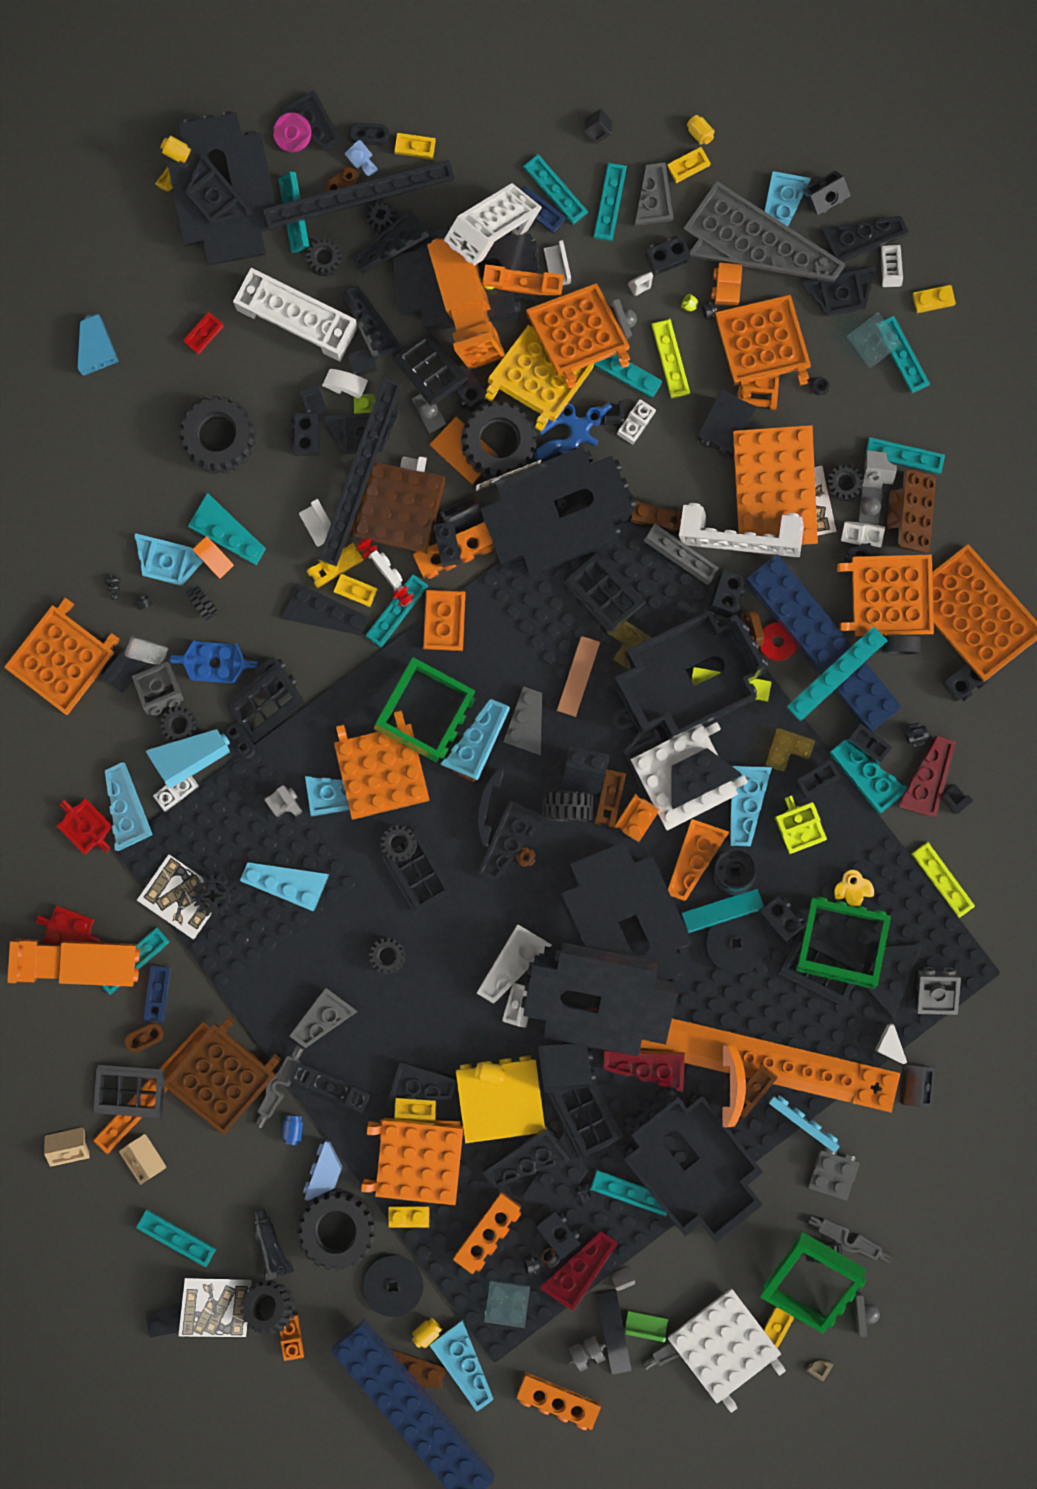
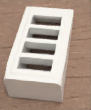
M900 245L881 246L882 287L902 286L903 272ZM896 253V256H886V254ZM887 269H897V271H887Z
M651 272L642 274L629 281L628 286L634 296L651 288L653 274Z

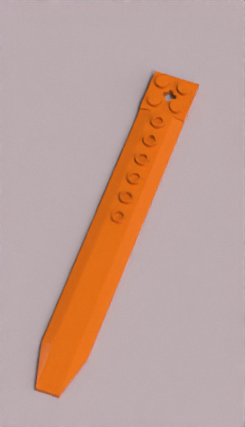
M586 1008L589 1010L599 1011V1008ZM673 1018L666 1045L642 1040L640 1050L685 1052L684 1063L729 1074L730 1066H723V1046L735 1045L742 1059L746 1078H750L760 1065L763 1064L778 1076L773 1083L775 1085L891 1113L900 1077L898 1072ZM878 1082L881 1090L874 1094L870 1087Z

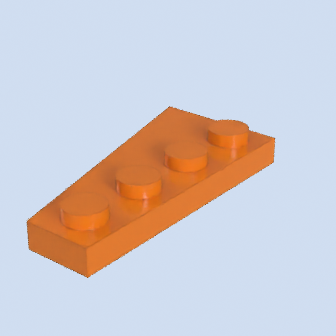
M691 819L668 887L672 897L683 901L687 899L720 845L727 837L728 831Z

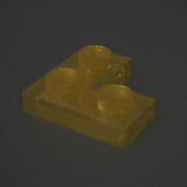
M627 621L623 622L611 633L607 632V634L623 643L613 661L630 670L631 667L624 656L626 651L649 640L651 637Z
M777 728L765 766L784 772L790 754L809 760L815 740Z

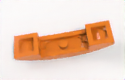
M485 265L483 285L518 293L561 295L564 275L544 272V274L507 270L505 267Z
M735 1045L723 1046V1066H730V1106L723 1107V1127L726 1128L736 1125L743 1109L746 1093L744 1066Z

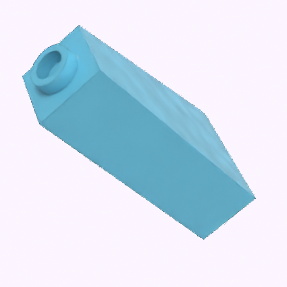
M216 729L149 749L146 753L170 789L228 754L230 750L227 745L230 742L225 734L220 735Z

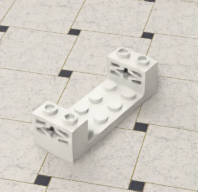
M511 183L460 214L444 241L449 244L451 249L460 253L467 262L476 265L484 260L497 239L511 230L516 235H521L528 231L542 207Z
M253 268L248 272L233 301L237 311L253 319L257 315L321 347L323 354L338 361H341L358 329L356 319Z
M697 503L683 505L679 537L681 542L687 546L800 557L804 525L802 517H799L798 514L788 513L787 515H782L779 538L772 534H765L763 537L756 536L752 532L736 534V531L725 530L724 533L717 532L713 528H705L706 514L704 508L700 507L701 505Z

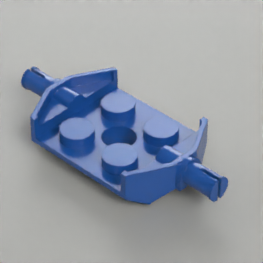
M193 640L183 656L171 655L170 663L184 665L192 681L235 684L243 670H246V668L256 669L258 667V661L244 659L237 643H210ZM219 658L220 666L212 668L210 666L211 659Z

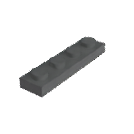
M656 524L651 527L644 539V542L707 585L712 581L718 570L716 565Z

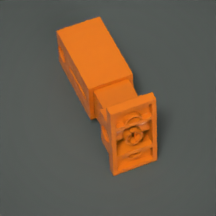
M443 238L434 239L427 246L446 312L452 318L457 332L453 333L455 352L469 370L502 360L505 357V351L500 344L496 329L489 322L487 310H490V305L482 284L478 263L473 265L467 262L460 253L451 249Z
M16 937L10 941L8 983L35 982L37 978L59 979L61 984L133 986L134 982H138L139 968H135V962H139L140 948H136V944L86 941H63L61 945L39 944V939Z

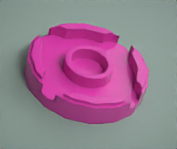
M285 113L278 118L274 125V140L282 150L291 153L299 152L310 142L311 126L302 115Z

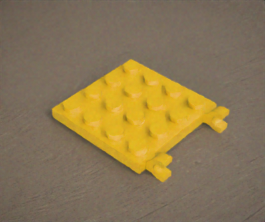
M528 325L488 378V383L491 385L487 388L488 393L485 395V398L492 402L498 390H502L541 414L537 419L538 423L535 425V428L542 432L549 419L555 422L593 369L594 363L573 371L577 378L575 381L576 386L569 389L564 375L557 376L533 327Z

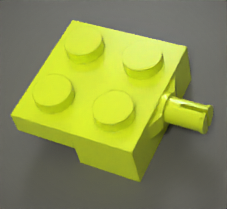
M793 796L784 799L789 810L775 817V820L789 854L827 840L813 802L805 806L796 807Z

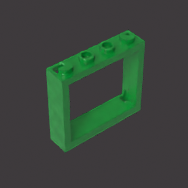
M413 657L378 718L374 729L437 763L439 758L444 759L448 751L446 747L448 741L453 742L458 733L455 731L457 725L462 726L467 717L464 714L467 707L471 709L476 700L473 697L475 690ZM416 670L465 696L437 750L386 723Z
M823 897L812 898L808 909L796 971L875 989L879 981L891 916L886 915L884 911H867V908L862 906L850 907L847 906V903L841 901L833 903L828 902ZM816 908L882 923L872 976L806 961Z
M802 1232L764 1283L760 1298L824 1334L828 1328L831 1329L837 1315L841 1316L847 1302L851 1303L857 1289L863 1288L866 1279H864L866 1268ZM803 1252L852 1280L825 1317L776 1289Z

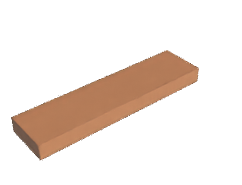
M581 636L557 709L558 712L576 717L600 642Z

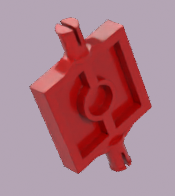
M85 798L78 806L73 808L66 800L59 804L67 814L57 827L83 854L86 855L97 845L105 853L111 849L104 841V838L112 830L113 825L88 799Z
M57 905L50 919L40 915L37 917L36 923L46 926L44 944L61 945L63 941H102V939L91 935V928L95 919Z

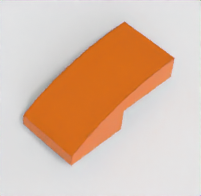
M207 536L192 549L219 579L234 566Z
M298 1313L294 1314V1318L289 1320L291 1324L285 1326V1330L280 1332L284 1361L304 1358Z

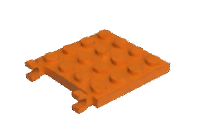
M597 283L526 310V315L557 376L564 375L569 389L576 386L575 381L577 378L573 371L616 354L622 368L629 366L628 360H630V356L626 352L629 350V344Z
M791 295L715 312L734 386L740 384L743 399L751 397L752 390L749 382L797 371L799 384H808L807 379H809L806 369L810 368L811 363Z
M932 555L852 557V563L837 564V572L852 571L853 622L839 623L840 631H854V636H864L872 627H875L883 636L934 634Z
M64 598L58 608L53 605L4 667L65 715L70 713L115 655V652L111 649L121 640L111 633L103 644L65 615L74 606V603L67 598Z
M402 711L395 712L396 729L414 738L411 724L405 725ZM344 725L336 727L340 741L335 742L334 745L352 820L430 801L419 755L416 751L380 732L347 739Z
M383 1118L382 1123L369 1121L367 1135L381 1134L377 1180L364 1178L361 1192L376 1191L375 1197L455 1205L464 1126Z

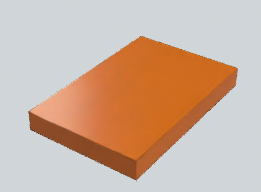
M455 417L430 443V446L473 485L482 473H476L472 465L467 464L466 457L462 454L461 436L465 424ZM480 439L483 450L490 456L498 458L499 455Z
M426 590L423 649L463 651L466 592Z

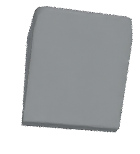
M629 1267L611 1274L618 1291L635 1284Z

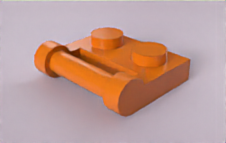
M779 375L749 382L752 390L751 393L771 395V400L743 399L739 384L738 398L756 407L776 410Z

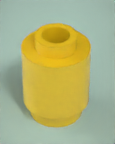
M695 115L688 121L686 125L688 131L699 144H708L713 140L715 131L703 117Z
M170 136L169 139L165 137L160 147L163 149L162 154L185 163L191 151L187 144L173 136Z
M478 1063L475 1079H479V1082L498 1085L499 1081L503 1082L505 1070L501 1069L502 1065Z
M430 1318L412 1332L414 1336L412 1341L417 1347L420 1348L422 1346L426 1348L440 1335L439 1332L442 1329L433 1318Z

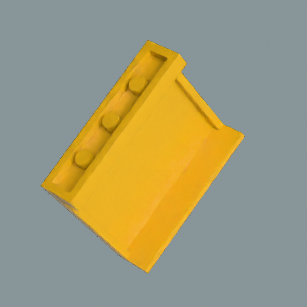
M531 1056L519 1057L520 1061L512 1062L511 1058L499 1060V1065H502L501 1069L505 1070L503 1082L499 1081L498 1085L479 1082V1079H475L477 1067H472V1064L460 1065V1069H456L465 1143L536 1134L545 1128L536 1059H531Z

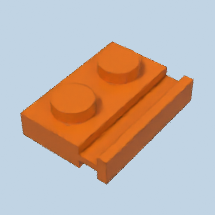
M635 794L615 827L623 830L622 832L639 842L660 809L646 800L640 799Z

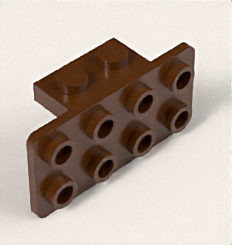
M906 470L904 472L903 489L889 492L886 529L892 531L899 530L898 546L901 548L923 553L930 551L936 487L935 476Z

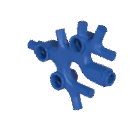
M607 402L602 407H593L588 410L587 416L579 418L575 415L574 406L568 403L555 422L549 419L542 432L539 431V433L543 435L555 425L565 424L570 429L569 437L563 440L553 439L543 443L535 449L533 453L535 459L544 462L558 452L565 454L579 448L578 445L582 442L589 443L595 447L599 440L589 434V430L592 426H598L601 423L602 418L606 416L605 413L612 409L611 404ZM568 411L570 412V415L566 416L564 415V412ZM596 416L598 419L592 420L591 417Z

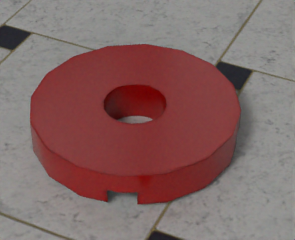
M778 622L771 623L762 630L764 643L759 648L766 658L773 661H783L794 654L797 645ZM779 636L783 639L784 643L781 647H776L773 644L774 637Z

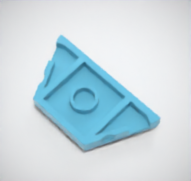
M135 533L142 575L144 577L182 586L203 563L192 550L194 548Z

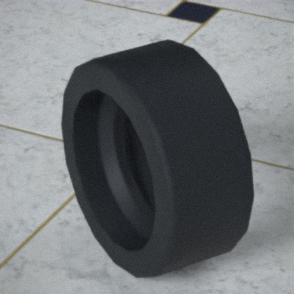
M885 636L887 642L883 645L884 654L915 655L921 653V638L918 636Z

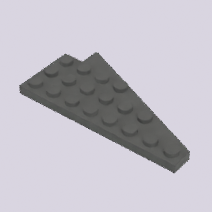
M718 181L683 228L685 232L698 240L690 251L692 258L740 264L744 267L831 282L836 280L845 267V263Z

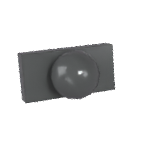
M619 299L613 300L608 306L626 340H628L632 336L630 328L636 324L637 315L631 309L623 310Z
M421 394L412 398V402L429 434L447 425L437 404L430 406Z
M862 488L859 523L879 524L882 489Z
M860 1292L856 1293L853 1299L856 1333L860 1337H867L866 1324L876 1323L880 1317V1312L877 1306L873 1304L864 1305V1296Z

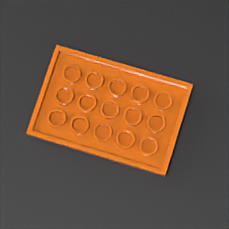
M812 425L733 431L738 534L752 532L756 536L764 537L765 534H772L779 538L782 515L795 513L803 519L804 529L801 545L818 544Z
M969 544L932 572L934 626L983 682L1037 641L1036 619Z

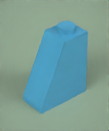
M99 314L88 315L84 318L85 320L80 321L78 370L83 376L119 362Z

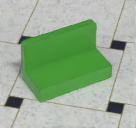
M628 1310L624 1331L626 1335L665 1342L668 1318Z

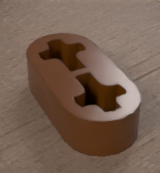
M754 610L744 611L741 614V620L747 624L750 631L749 635L757 642L758 647L762 646L764 635L758 613Z

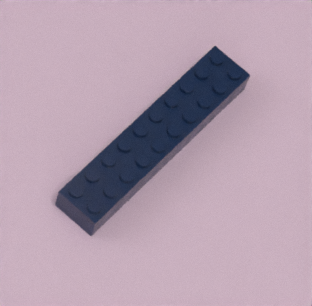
M778 554L745 580L744 583L775 621L781 625L820 676L852 647L851 643ZM866 662L833 691L857 722L864 725L870 731H874L902 708Z
M365 1319L333 1345L331 1353L446 1489H486L494 1482L495 1473Z

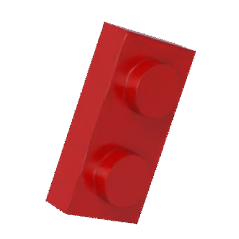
M208 312L183 342L199 355L224 325Z

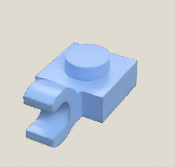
M361 140L357 141L345 153L357 169L362 166L368 176L370 174L373 175L378 170L369 160L372 153Z

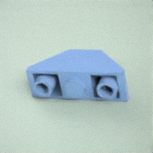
M328 1140L324 1144H320L316 1155L320 1157L318 1162L312 1165L310 1174L313 1176L311 1182H306L303 1193L306 1194L304 1200L309 1201L334 1189L342 1165L331 1142Z

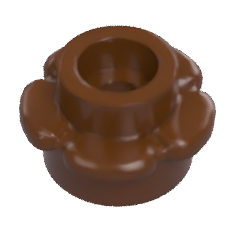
M524 847L517 853L516 860L519 861V865L522 867L531 866L535 862L534 857L536 855L532 849L529 850V848Z

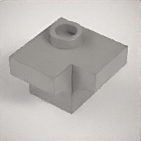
M867 450L864 461L863 487L881 489L883 483L893 484L897 465H893L887 460V453Z
M284 785L264 799L277 817L285 812H292L295 816L303 812L295 801L297 798L292 788L287 789Z

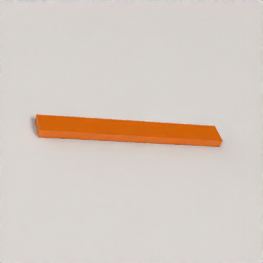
M204 1022L161 1066L160 1069L165 1070V1080L210 1029ZM149 1080L141 1090L156 1091L157 1080ZM137 1094L127 1103L128 1105H136ZM141 1094L140 1105L153 1106L156 1095ZM116 1115L93 1141L106 1154H109L142 1117Z

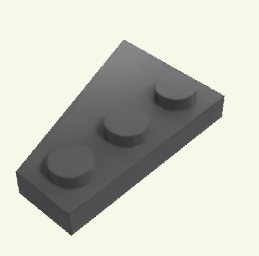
M666 164L646 165L635 226L673 221Z
M523 686L504 739L506 744L540 756L541 692Z
M325 988L292 1031L290 1037L306 1048L358 1011L328 988Z

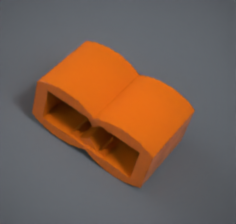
M719 263L718 268H714L713 280H716V287H712L711 298L715 299V304L738 306L742 265Z

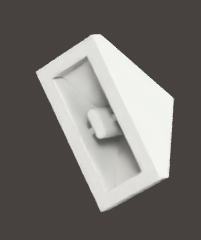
M894 1024L886 1025L875 1051L899 1063H907Z

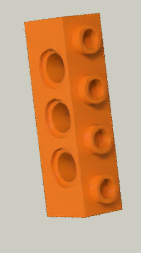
M485 522L456 535L461 561L464 563L473 560L474 556L479 553L484 555L491 552L492 547H494ZM476 540L478 542L477 547L469 548L467 546L468 541ZM437 543L428 547L427 554L421 552L413 554L423 578L431 579L439 575L438 572L443 569L449 571L456 567V565L442 568V563L435 565L431 562L434 556H440Z
M501 1191L455 1254L453 1260L471 1274L475 1270L479 1272L485 1264L483 1259L487 1254L491 1256L497 1248L495 1243L499 1237L503 1239L508 1233L509 1228L507 1226L511 1221L515 1223L521 1215L519 1211L521 1206ZM502 1212L507 1218L504 1222H497L495 1215ZM484 1230H493L494 1237L491 1239L485 1238L483 1236ZM478 1245L482 1248V1253L474 1255L471 1252V1248Z
M525 1372L517 1392V1399L520 1404L527 1407L531 1405L538 1407V1411L549 1415V1413L555 1414L557 1419L566 1423L568 1420L576 1423V1427L582 1430H587V1428L593 1429L601 1408V1404L598 1401L528 1372ZM541 1390L545 1393V1396L542 1399H536L533 1394ZM560 1398L564 1403L560 1407H555L552 1404L553 1400ZM574 1406H579L582 1408V1412L575 1415L571 1412V1409Z

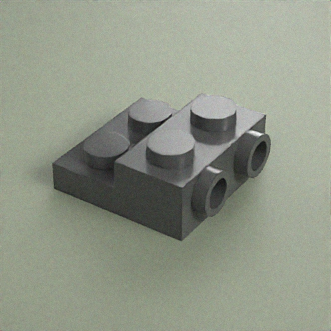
M168 661L132 676L142 707L147 715H158L162 712V709L168 706L170 708L180 705V701L184 700Z
M925 967L923 971L918 970L917 1013L958 1015L961 983L959 972L949 967L944 968L943 971H935V968Z
M825 1147V1151L819 1149L808 1188L847 1201L860 1163L855 1161V1156L844 1154V1157L836 1155L837 1151L834 1153L827 1147Z

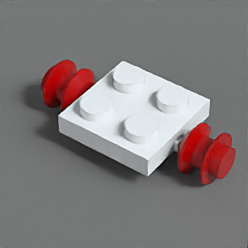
M364 538L356 544L358 546L356 551L363 553L361 558L372 559L393 587L394 594L392 599L399 600L398 606L403 605L405 607L413 601L412 597L414 594H408V586L402 587L401 581L403 580L395 568L390 569V561L384 553L379 554L376 550L377 545L372 546L370 544L371 538L368 540Z

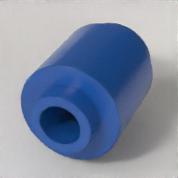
M286 1115V1119L283 1120L281 1137L282 1140H285V1144L297 1145V1141H301L302 1117Z

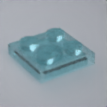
M879 312L847 336L869 368L902 344Z
M490 1280L484 1322L524 1328L530 1286Z

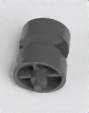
M595 1335L584 1340L583 1345L578 1343L569 1347L572 1355L569 1364H576L579 1371L582 1372L590 1368L592 1362L598 1364L606 1360L603 1353V1348L606 1347V1344L598 1343Z

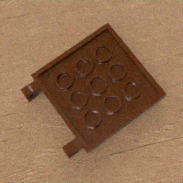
M374 462L364 489L356 523H352L350 531L353 532L352 537L361 540L371 538V542L427 554L446 477Z
M230 1015L220 1026L214 1023L165 1080V1087L223 1135L226 1134L275 1077L276 1073L272 1070L281 1060L275 1053L265 1065L230 1036L226 1031L235 1021Z

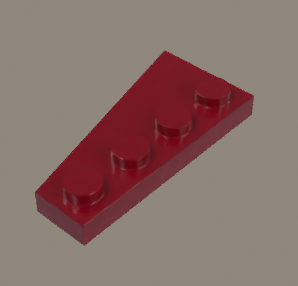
M935 736L897 807L936 818L956 741Z
M604 1050V1070L628 1077L634 1076L645 1082L648 1080L658 1083L659 1086L666 1088L669 1086L683 1092L685 1052L640 1050L639 1056Z
M601 1231L545 1282L540 1289L574 1311L618 1242Z

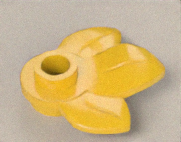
M857 870L845 872L842 881L834 889L835 899L845 898L848 905L854 908L861 905L863 896L873 897L874 895L871 882L862 878V875ZM852 877H856L854 883H850Z

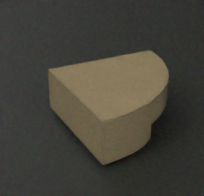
M817 1360L809 1364L805 1370L823 1382L834 1364L826 1360Z

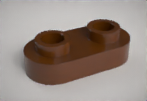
M350 167L343 169L325 184V193L330 192L333 186L341 189L358 184V172ZM348 174L352 175L351 179H346L345 177Z
M159 1024L147 1025L129 1034L125 1039V1046L130 1052L142 1051L159 1043L164 1037V1030ZM152 1030L157 1031L158 1034L156 1037H152ZM135 1038L139 1040L138 1046L133 1044Z

